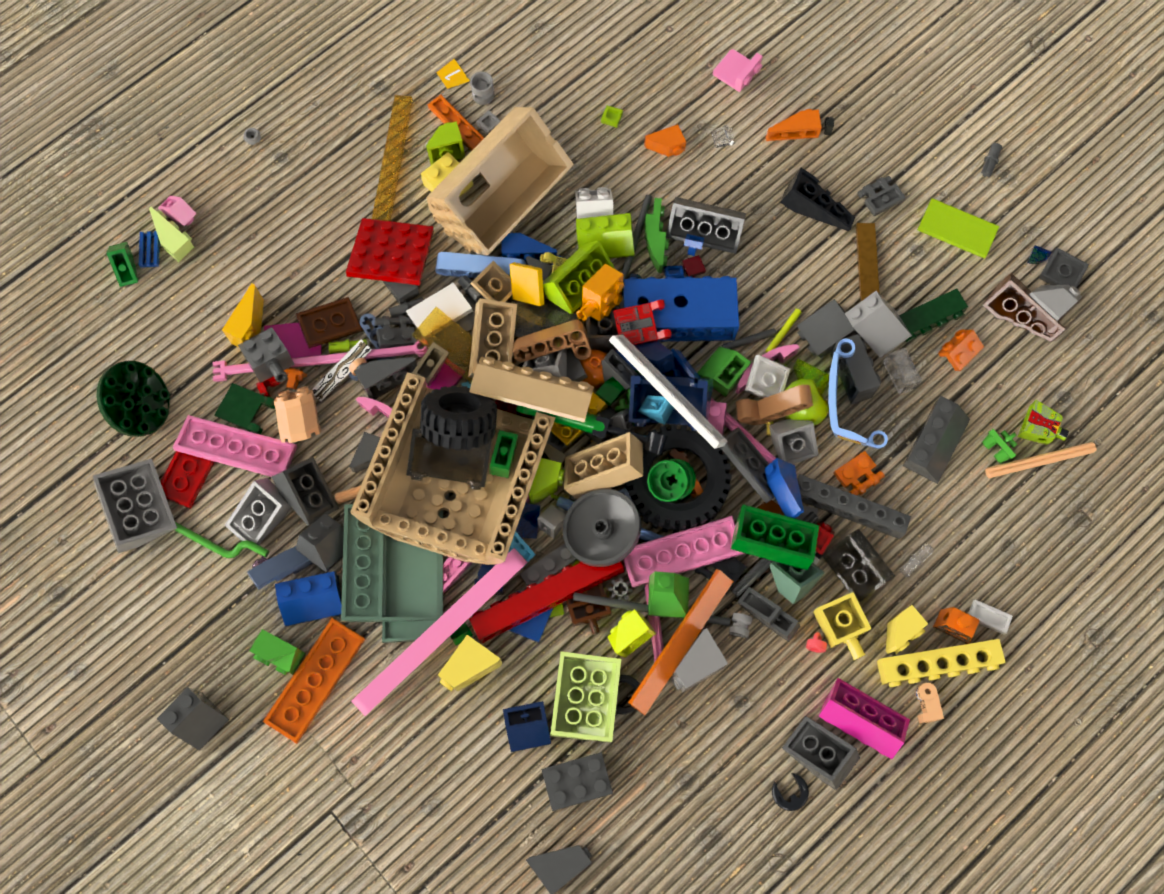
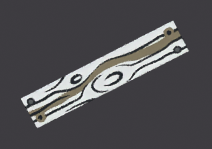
M361 339L312 389L314 396L322 401L350 373L349 367L351 363L358 358H364L372 349Z

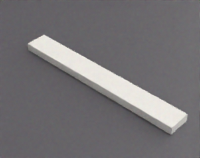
M613 335L609 341L714 449L723 447L728 442L624 335Z

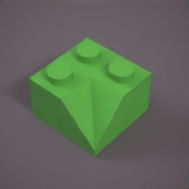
M263 629L249 650L255 654L254 659L267 666L270 663L276 665L275 670L284 675L288 672L294 675L306 654Z

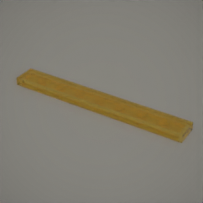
M394 96L372 220L391 221L413 102L411 96Z

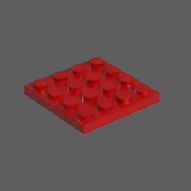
M362 218L347 265L346 277L420 285L434 227Z

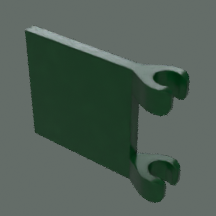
M232 383L214 416L261 435L263 429L252 422L262 404L275 409L274 399Z

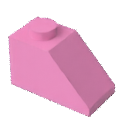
M169 196L158 207L161 212L181 226L191 224L194 221V216L197 214L181 197Z

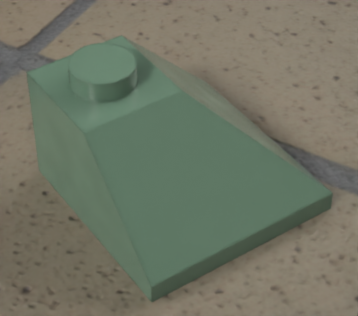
M775 561L770 564L778 592L792 604L804 598L825 573L814 563L810 565L808 570Z

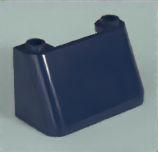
M642 374L631 376L629 422H633L634 426L645 427L646 423L659 422L639 412L640 407L648 395H663ZM664 376L708 420L713 379ZM675 408L665 423L688 425L691 427V430L697 431Z

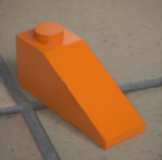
M819 109L800 111L770 127L767 131L766 141L818 138L822 129Z

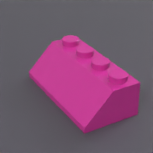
M839 678L835 681L819 714V717L827 723L838 727L844 733L855 737L861 743L872 747L890 759L894 758L904 744L910 719Z

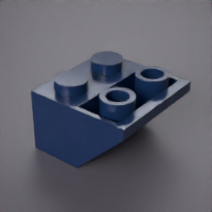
M543 701L503 709L511 752L551 744Z

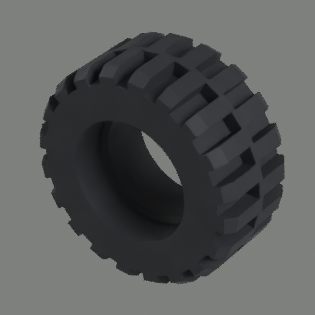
M445 386L440 389H434L421 402V433L430 443L433 442L435 446H442L444 449L450 450L451 448L461 451V449L472 450V448H480L483 444L489 443L496 432L497 405L493 398L470 393V388L467 386Z

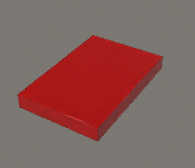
M176 451L160 481L166 499L191 509L215 461Z

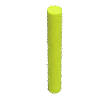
M797 308L794 310L765 350L766 353L777 348L802 313L801 310Z

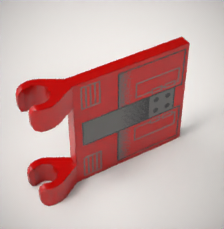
M661 299L651 303L613 310L618 335H624L633 345L671 338L670 329L657 332L652 312L664 309V300Z

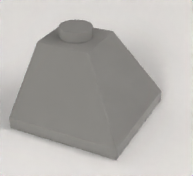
M1041 285L1029 294L1056 320L1065 315L1082 298L1080 291L1070 285Z
M785 419L769 425L772 443L779 459L795 464L819 455L812 421Z

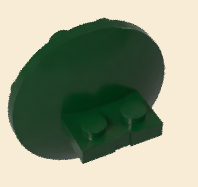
M123 361L112 365L102 374L97 386V403L103 418L113 429L127 436L142 437L154 433L165 423L169 414L170 393L163 379L152 367L138 361ZM165 400L168 402V408L163 407Z

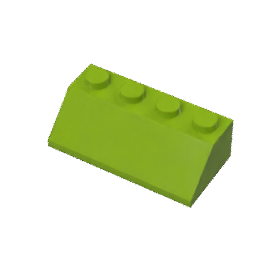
M600 241L585 243L543 281V290L549 301L569 314H573L582 305L583 285L604 264L614 268Z

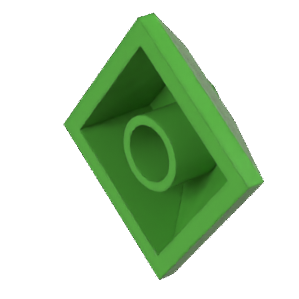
M654 571L649 576L648 616L684 618L688 613L689 578L676 573Z

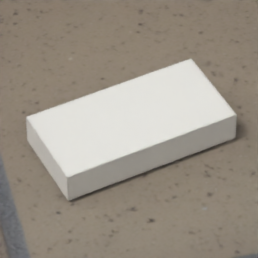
M973 600L969 615L980 620V625L1003 635L1007 634L1012 615L978 600Z

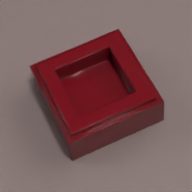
M699 255L682 260L687 276L695 277L706 272Z

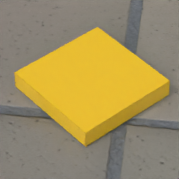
M516 262L511 263L512 299L537 306L544 305L542 268Z

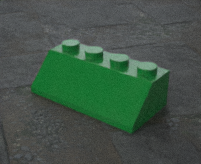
M742 504L730 549L808 570L815 558L819 525Z

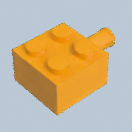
M604 264L583 285L582 308L577 311L578 318H582V321H585L591 316L601 321L605 316L607 317L616 305H619L623 299L624 274Z

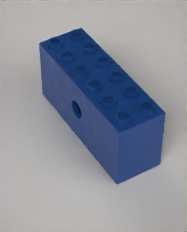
M687 276L684 278L666 277L665 279H657L655 277L638 279L630 277L623 280V308L651 303L661 299L664 300V309L652 312L657 332L670 329L671 338L657 340L658 342L735 341L739 329L737 278H731L730 276H723L721 278H713L711 276L694 278Z

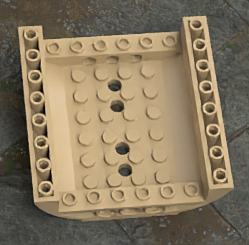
M407 372L350 513L369 527L400 542L467 563L495 565L505 562L555 417L536 412L535 418L532 420L497 409L496 432L489 443L483 444L480 448H472V450L444 449L442 446H435L433 442L430 443L423 436L420 429L421 402L434 389L427 388L425 377ZM499 430L518 434V444L509 478L490 474V462ZM462 458H467L469 463L466 466H460L458 461ZM447 493H454L456 498L452 501L446 500L445 496ZM447 510L449 516L447 518H440L438 516L439 512Z

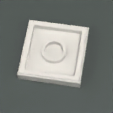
M756 355L745 391L763 399L782 392L785 389L791 368Z

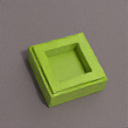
M606 105L601 123L618 128L623 110Z

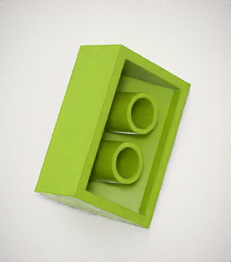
M631 213L576 219L578 248L585 243L600 241L609 259L635 256Z

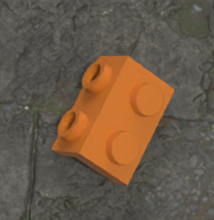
M961 329L955 333L949 342L942 346L938 354L939 356L946 357L955 371H961L984 348V345L974 330Z

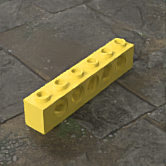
M1000 639L881 658L877 661L882 685L889 684V687L901 686L903 681H908L909 684L919 683L921 678L927 677L929 681L941 679L940 675L948 674V678L960 676V672L967 671L968 674L979 673L981 668H987V671L1000 669L999 665L1006 663ZM977 653H981L983 655V662H980L977 659ZM958 656L964 659L963 666L957 662ZM938 659H941V660L944 661V663H945V668H944V669H941V668L938 666V664H937ZM918 662L925 665V672H921L918 669ZM899 665L905 668V676L898 672Z

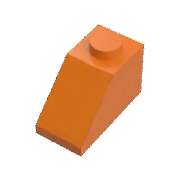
M677 124L646 135L644 146L647 149L669 157L683 153L686 148V140Z

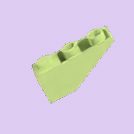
M150 207L149 210L160 244L167 253L180 262L194 248L191 243L192 238L185 231L181 233L179 231L180 228L172 220L168 222L163 212L160 210L156 211Z

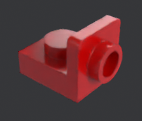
M272 376L262 383L259 381L256 385L260 394L264 393L266 397H270L267 387L277 386L281 382H277L275 377Z
M818 522L816 524L819 525L816 552L822 555L834 537L835 532L832 531L833 528L827 523L823 522L820 524Z

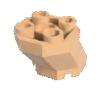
M308 386L298 388L296 392L290 393L287 390L278 393L279 396L275 398L274 405L281 442L285 443L286 439H288L289 443L311 438V433L315 432V435L320 434L321 428L313 390H309Z

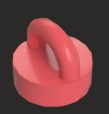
M816 632L813 639L807 640L806 648L812 652L824 653L826 652L827 643L822 641L821 634Z

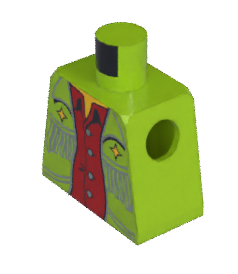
M1035 400L1028 408L1017 437L1048 445L1055 437L1064 441L1068 436L1069 430L1060 427L1062 415Z

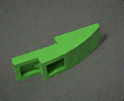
M662 198L654 199L653 214H646L645 217L646 246L650 259L658 273H662L663 266H667L668 256L664 255V250H668L669 246L666 232H662L663 222H660V216L664 217L665 206L661 205Z

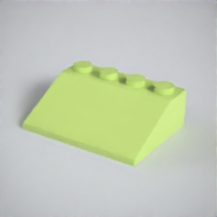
M569 652L560 653L550 736L612 742L621 659Z

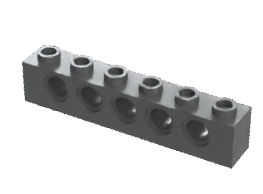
M799 474L797 477L803 503L901 539L906 534L911 516Z

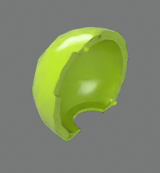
M799 379L794 381L785 390L798 385H810L813 406L785 416L786 419L812 421L814 426L819 424L826 418L829 404L822 397L814 380Z

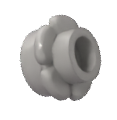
M255 128L245 130V142H248L249 145H255L260 142L261 136L258 130Z

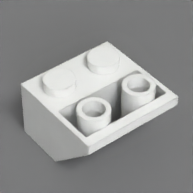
M599 187L597 190L581 188L579 191H575L577 219L613 215L611 189Z

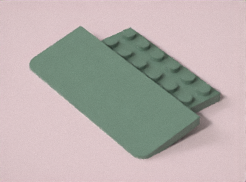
M344 504L341 622H382V643L413 642L417 640L443 615V555L394 540L392 537L369 527L350 513L353 504ZM443 510L438 514L440 518H443Z

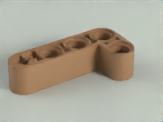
M572 320L515 339L513 355L517 361L525 362L572 347L575 357L585 360L591 355L590 340L583 323L579 320Z
M798 385L758 401L752 399L738 400L735 402L738 422L749 425H762L813 406L810 385Z

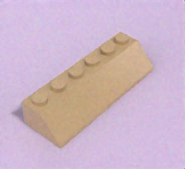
M481 357L477 364L469 392L585 422L594 386L583 381L575 382L564 376L556 377L549 372L534 371L530 367L515 366L511 362L496 361L492 357Z

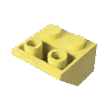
M913 605L903 610L887 623V654L892 652L897 654L911 644L908 640L913 641L925 632L924 627L928 623Z

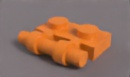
M863 451L833 472L844 488L852 485L854 489L849 493L857 496L864 494L866 489L872 485L876 486L885 477L882 471L876 474L871 471L877 465L866 451ZM865 475L867 480L859 483L858 479Z

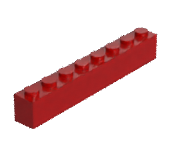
M621 561L605 567H593L582 562L575 566L568 565L561 570V573L557 575L550 574L544 578L543 582L539 584L532 583L526 587L525 591L521 593L514 592L508 596L507 600L503 602L496 601L485 611H476L469 620L480 643L482 644L573 598L574 592L583 593L623 573L624 567Z

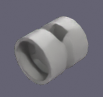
M476 72L470 79L472 98L477 104H489L495 96L493 79L487 72Z

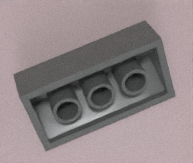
M675 197L666 238L685 242L686 235L691 234L705 238L703 243L705 247L736 254L746 213Z
M943 396L938 398L903 464L905 468L936 484L939 483L970 421L958 404Z

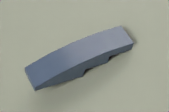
M295 546L247 571L258 590L274 580L278 582L291 573L297 574L313 564V562L297 551Z

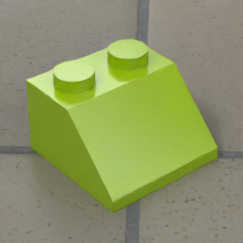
M457 121L447 122L439 126L427 143L426 148L431 165L447 152L457 161L465 158Z
M541 458L529 492L530 504H537L551 494L556 493L559 486H563L565 470L562 469V463Z

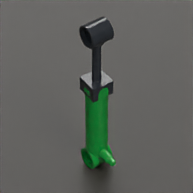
M519 405L516 407L517 412L535 416L536 412L555 417V423L602 438H608L610 433L621 436L631 432L612 426L613 419L587 412L585 422H580ZM649 431L647 436L631 432L639 441L644 443L643 450L658 455L663 454L668 436Z

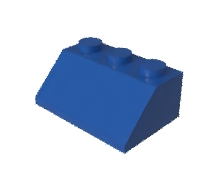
M334 571L275 584L277 603L285 626L341 615L342 594L339 576Z

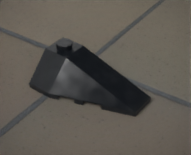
M800 167L784 191L780 203L795 213L850 231L855 217L840 202H835L830 197L831 192L828 189L825 191L818 184L820 181L815 176Z

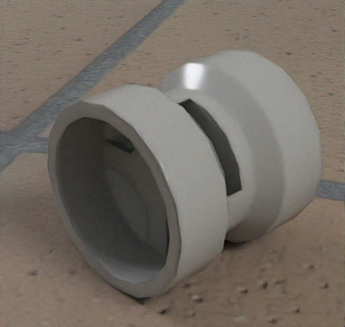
M733 613L732 621L734 623L730 626L729 634L748 638L750 632L748 626L752 623V617L741 613Z

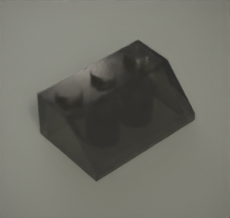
M859 529L847 535L822 555L850 593L854 592L859 603L895 577L894 573Z

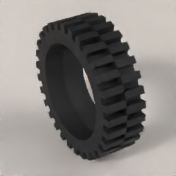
M673 424L669 430L666 429V426L660 427V432H657L656 429L652 430V432L668 436L663 452L674 448L684 449L698 456L707 471V484L701 495L693 501L683 504L660 501L652 495L647 484L650 467L659 455L643 450V476L625 483V488L640 516L644 517L643 521L646 524L648 522L653 523L652 527L655 529L658 526L662 527L663 532H668V529H672L673 533L709 523L710 519L713 520L722 509L730 490L732 474H729L731 470L730 463H726L728 460L727 455H722L721 448L714 449L697 431L687 430V425H682L681 429H677V424Z

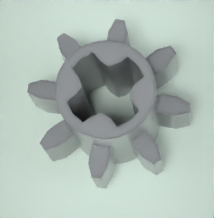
M620 578L619 582L616 583L612 580L613 588H608L609 592H613L611 598L628 601L627 593L631 594L633 592L632 589H628L630 581L625 583ZM618 587H622V590H624L621 595L618 594Z

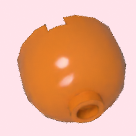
M592 349L589 358L580 360L588 378L582 381L589 383L594 388H599L605 383L601 362L607 355L605 352Z

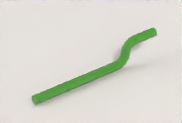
M175 522L177 526L175 531L225 558H235L244 548H249L265 558L269 555V550L249 540L239 542L231 551L226 550Z

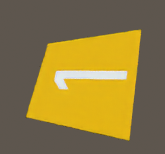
M455 59L436 72L447 89L470 81Z

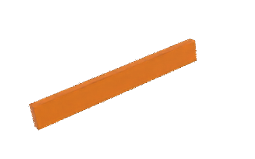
M716 569L628 703L641 714H647L732 585L733 581L721 570Z

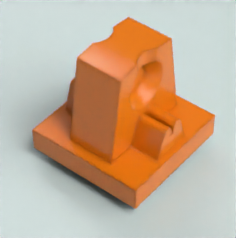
M289 367V369L284 370L288 378L287 388L296 390L299 380L303 381V378L307 377V374L299 369Z

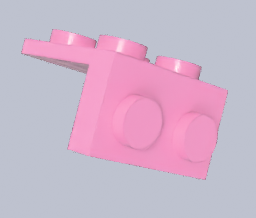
M732 49L713 70V75L738 92H741L751 82L752 77L761 70L763 56L756 53L749 60Z

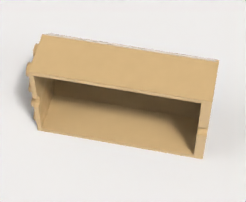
M514 107L426 197L429 210L433 214V219L444 227L443 230L446 235L455 239L470 253L489 255L574 165L558 141L551 137V131L534 107ZM480 173L489 186L469 206L462 205L459 199L461 191Z

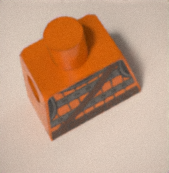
M955 607L940 610L933 628L965 644H969L980 620Z

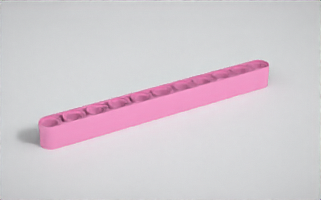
M513 548L507 554L505 562L496 564L351 702L366 716L528 563L525 558Z

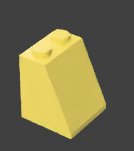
M466 635L438 676L441 679L440 683L450 691L453 689L460 691L501 667L503 663L498 656Z

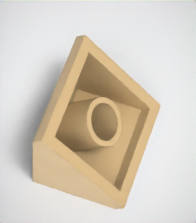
M494 261L470 283L488 300L506 302L512 296L511 277Z

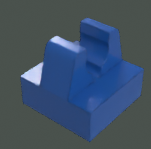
M687 234L684 246L689 247L687 255L695 256L696 249L702 250L705 238Z

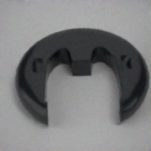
M795 773L791 774L800 790L799 798L793 794L789 796L790 802H787L782 797L775 781L772 785V796L775 803L787 811H795L802 808L809 796L807 783L801 776Z

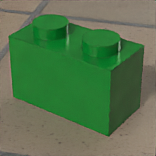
M499 430L490 462V474L509 478L518 444V434Z

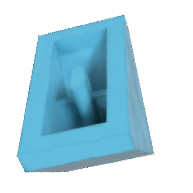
M648 395L639 412L665 425L674 407L663 396Z

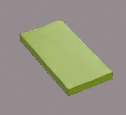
M931 198L917 230L985 259L999 226Z

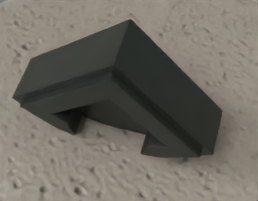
M826 117L824 120V135H831L834 127V118Z

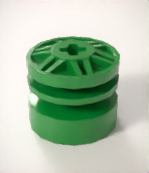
M682 459L664 460L656 463L648 473L647 484L649 491L655 498L660 501L671 502L685 498L693 491L696 484V475L691 465ZM672 476H675V479L677 480L676 483H674V480L671 479Z

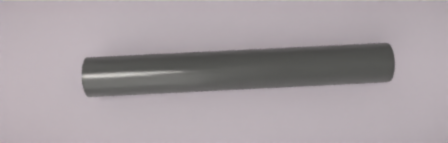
M772 328L723 344L722 347L727 349L741 347L775 336L776 330Z

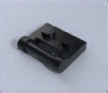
M735 557L710 564L714 569L721 570L733 581L726 595L747 568ZM706 566L695 569L697 574L701 573L709 580L714 574Z

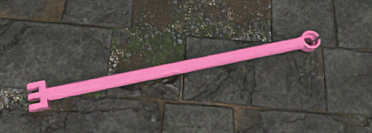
M421 340L414 345L372 349L364 359L415 354L423 357L429 349V345ZM420 345H424L423 349H418ZM348 352L292 358L294 365L291 368L338 363ZM225 360L213 362V367H215L213 369V374H215L213 381L215 382L227 381V375L253 372L248 363L227 366Z

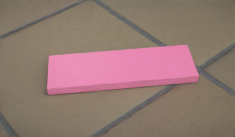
M188 415L173 445V449L178 452L272 477L289 468L297 450V444L284 443L279 439Z
M733 516L636 545L632 552L623 559L631 587L636 588L648 584L649 576L654 571L681 574L745 554L730 549L736 526Z

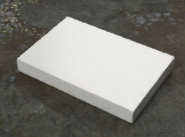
M451 283L408 309L406 313L424 339L427 340L473 312V309L456 285Z

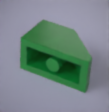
M128 242L109 246L106 254L119 286L138 283L135 261Z

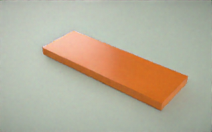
M331 618L263 722L298 744L366 639L334 618Z

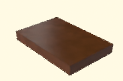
M349 297L295 314L309 349L362 332V327Z

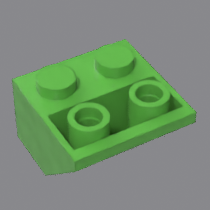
M718 347L697 373L701 378L713 379V388L726 397L740 381L742 375L750 366L751 361L735 350Z

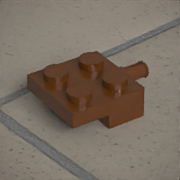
M602 583L582 593L607 598ZM573 598L566 601L573 627L589 624L592 635L601 633L597 621L612 614L610 606L575 601Z

